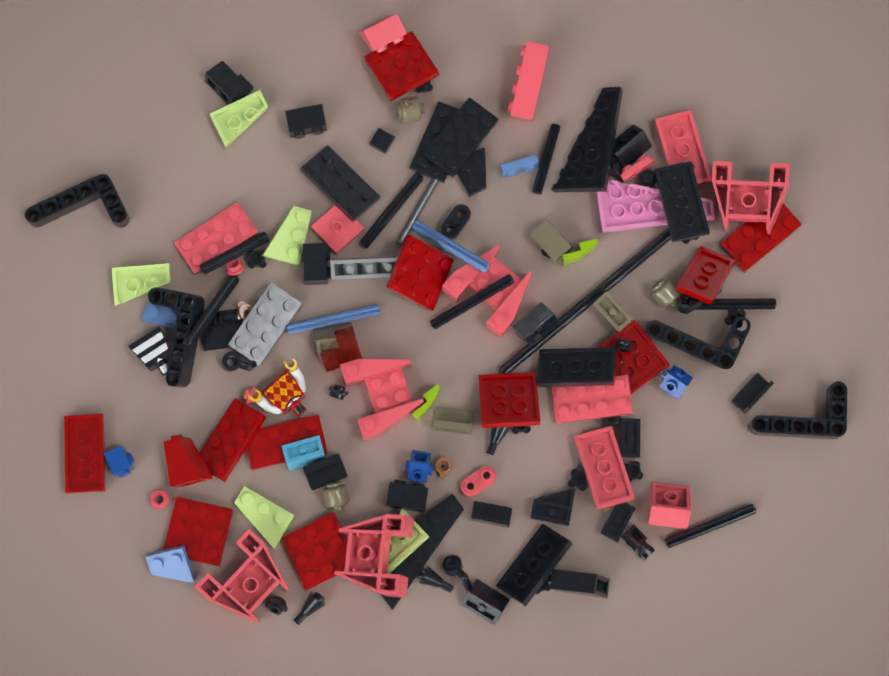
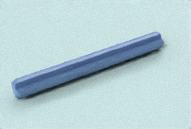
M416 220L413 223L412 228L415 232L480 271L487 272L490 268L489 262L421 221Z
M376 304L287 324L286 328L288 334L298 333L379 315L380 309Z

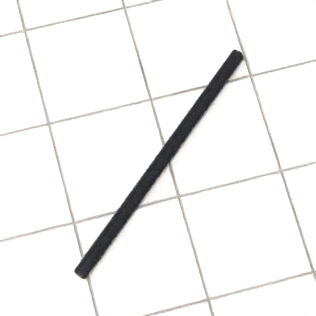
M669 228L557 319L559 324L556 325L554 330L547 332V335H544L532 347L526 345L500 367L501 371L504 374L512 372L589 308L606 291L608 292L671 240Z

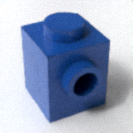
M122 445L104 453L114 476L125 477L131 473L130 470L134 469L132 463H135L133 456L130 452L127 453Z

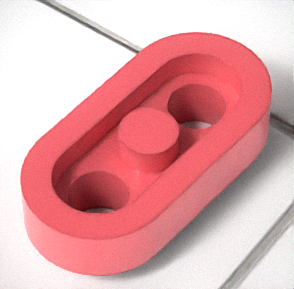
M646 154L641 156L637 160L638 163L633 166L629 164L621 170L622 174L620 177L624 182L630 181L642 171L650 168L656 162L654 158Z
M484 466L462 481V493L467 497H474L491 486L496 480L495 470L489 466ZM486 472L489 473L490 478L484 479L483 474ZM472 483L474 489H467V484Z

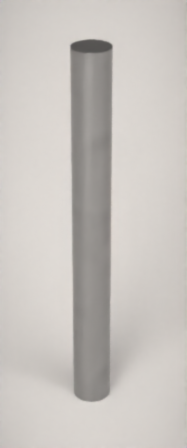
M436 178L431 179L396 241L399 245H403L406 236L409 235L413 223L418 219L439 181Z

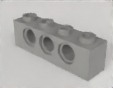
M398 256L331 259V280L390 277Z

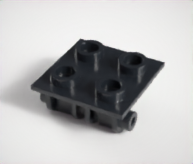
M237 309L217 312L202 334L204 351L231 348L227 343L240 326Z

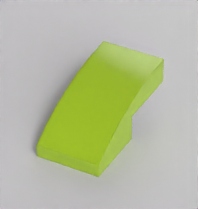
M598 239L581 242L578 245L579 251L562 255L563 266L575 263L590 254L597 247Z
M438 384L422 395L426 403L412 413V417L416 422L423 418L435 403L440 392Z

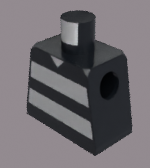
M157 327L128 347L151 372L158 368L162 376L167 373L171 349L164 332L160 327Z

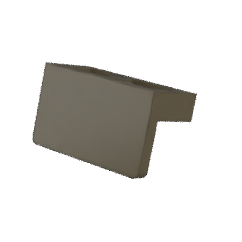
M545 219L530 233L532 238L553 261H557L566 252L569 253L573 249L548 219Z
M607 291L593 303L618 332L622 331L634 320Z
M351 322L314 329L318 356L356 351Z
M436 407L433 430L471 435L474 412Z

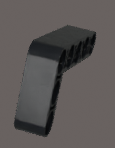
M99 174L29 207L25 211L26 220L31 226L38 228L101 198L115 226L123 228L130 221L114 183L106 174ZM108 181V185L106 187H100V184L102 182ZM85 190H91L88 196H83ZM68 198H74L71 204H66ZM110 198H116L115 203L108 204ZM51 206H57L54 212H48ZM39 214L37 220H31L32 215ZM118 214H124L122 220H115Z
M154 287L148 293L150 303L178 309L166 382L171 387L185 388L191 381L198 341L191 349L185 347L183 341L203 314L205 301L200 295Z
M745 317L735 318L721 348L657 320L650 321L647 324L646 331L654 339L722 369H730L737 359L751 324ZM739 320H745L747 327L740 331L736 328V323ZM654 323L658 324L661 328L658 334H652L649 331V327ZM671 331L678 334V339L675 342H670L667 339V334ZM735 337L739 340L736 348L729 347L728 341L730 338ZM688 339H692L696 343L695 348L692 350L685 348V342ZM706 347L713 349V355L709 358L704 357L702 354L703 349ZM723 355L730 356L731 362L729 365L724 366L720 363V358Z
M836 381L827 388L826 419L759 415L751 420L749 430L752 434L758 436L838 439L847 430V386L843 382ZM833 387L840 389V396L833 393ZM833 406L840 408V415H836L833 412ZM755 421H760L763 424L762 430L755 428ZM774 422L781 423L782 431H777L774 428ZM794 423H799L801 425V432H797L794 430ZM813 424H818L821 427L820 433H816L813 430ZM833 425H837L840 428V434L833 432Z

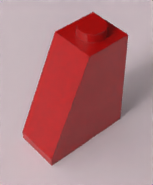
M173 435L170 440L163 442L170 487H186L213 479L211 472L191 438Z

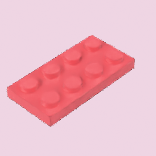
M688 110L655 119V126L667 166L692 161L697 184L701 185L711 182L712 177L692 111Z
M236 202L174 244L194 274L197 275L201 272V264L259 233L239 203Z
M628 375L615 376V385L552 387L556 424L633 414Z
M612 426L575 435L574 440L596 509L634 500L635 496Z

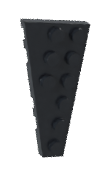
M621 87L602 88L593 106L594 110L590 118H587L585 122L586 126L583 132L579 133L567 157L568 161L564 169H561L559 173L560 177L557 183L553 184L551 188L554 193L607 192L623 93Z
M453 493L415 520L429 538L389 573L408 577L407 589L464 511V508ZM382 595L392 611L402 598Z

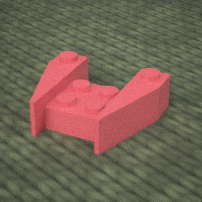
M713 161L712 182L726 233H729L730 221L767 222L766 231L767 234H771L790 188V164L771 163L769 182L733 180L732 162Z
M498 245L479 256L489 262L490 268L487 272H482L468 263L454 271L442 285V291L457 303L468 289L476 294L510 274L514 279V283L485 300L487 304L496 310L486 322V327L499 338H502L514 323L532 272L529 271L523 280L495 258L500 253V246Z
M356 359L340 364L346 387L365 381L375 411L373 415L357 419L364 441L382 436L424 404L423 399L412 402L402 369L411 367L410 359Z
M386 514L339 528V532L348 535L345 572L334 571V574L388 597L407 598L408 577L399 574H387L391 537L412 538L414 518L407 515Z
M248 529L236 542L250 556L224 585L220 584L210 573H207L195 588L208 601L259 623L260 620L253 614L258 606L279 584L286 591L289 588L264 542Z

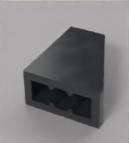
M553 570L549 576L551 590L608 598L610 579L601 575Z

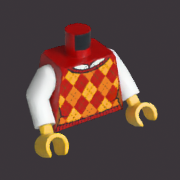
M290 356L293 360L292 364L287 365L285 360L283 361L287 368L261 392L253 388L256 392L255 397L252 398L250 395H247V397L256 401L266 412L274 414L283 413L286 415L292 410L300 417L307 410L301 403L305 398L306 385L302 372L296 366V360Z

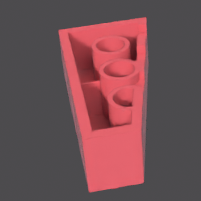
M527 41L526 46H522L520 56L524 58L522 64H518L516 75H519L518 83L514 82L512 89L515 97L514 101L510 100L508 107L511 117L533 121L538 94L542 84V76L549 54V46Z

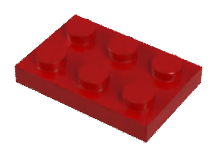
M700 246L678 283L676 291L712 305L734 267L735 260Z

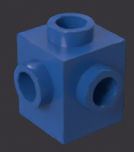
M673 365L670 371L666 369L660 377L663 381L659 387L667 394L679 399L693 377L682 368Z
M412 450L411 458L406 461L405 472H408L407 480L427 483L428 476H432L434 465L430 464L431 453Z

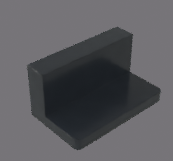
M224 61L219 62L205 73V82L227 105L235 102L236 96L247 88V85Z
M633 124L615 139L612 156L616 157L621 167L624 168L629 164L631 165L649 150L652 144L644 130Z
M757 373L731 402L746 414L774 382L766 381Z
M339 453L303 467L311 490L324 487L328 483L342 480L348 476Z
M474 501L470 521L509 528L512 508Z
M476 579L461 605L495 625L510 599Z

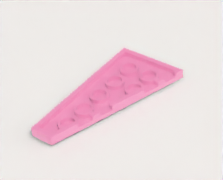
M608 180L607 192H596L602 233L667 226L658 189ZM701 198L707 221L714 220L713 200Z

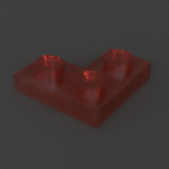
M353 326L334 331L338 348L320 353L326 372L339 369L340 364L362 359Z

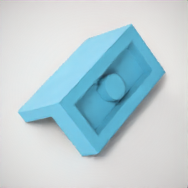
M319 435L282 445L289 471L326 458Z

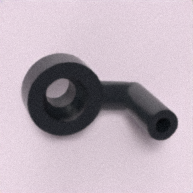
M227 352L221 359L223 369L228 372H233L238 368L252 371L257 366L254 360H251L249 363L241 361L240 356L236 352ZM228 359H231L233 361L232 366L228 365Z
M456 555L446 557L442 562L445 573L450 576L457 575L462 580L465 590L469 591L472 584L468 574L462 570L463 564L460 557Z

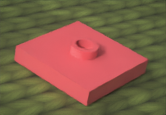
M336 205L311 226L336 255L365 230L357 220L352 222Z

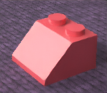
M393 14L359 32L371 51L377 50L378 53L387 49V44L391 42L396 44L404 40L403 36L407 34L397 14Z
M651 482L648 524L687 529L691 513L690 486Z

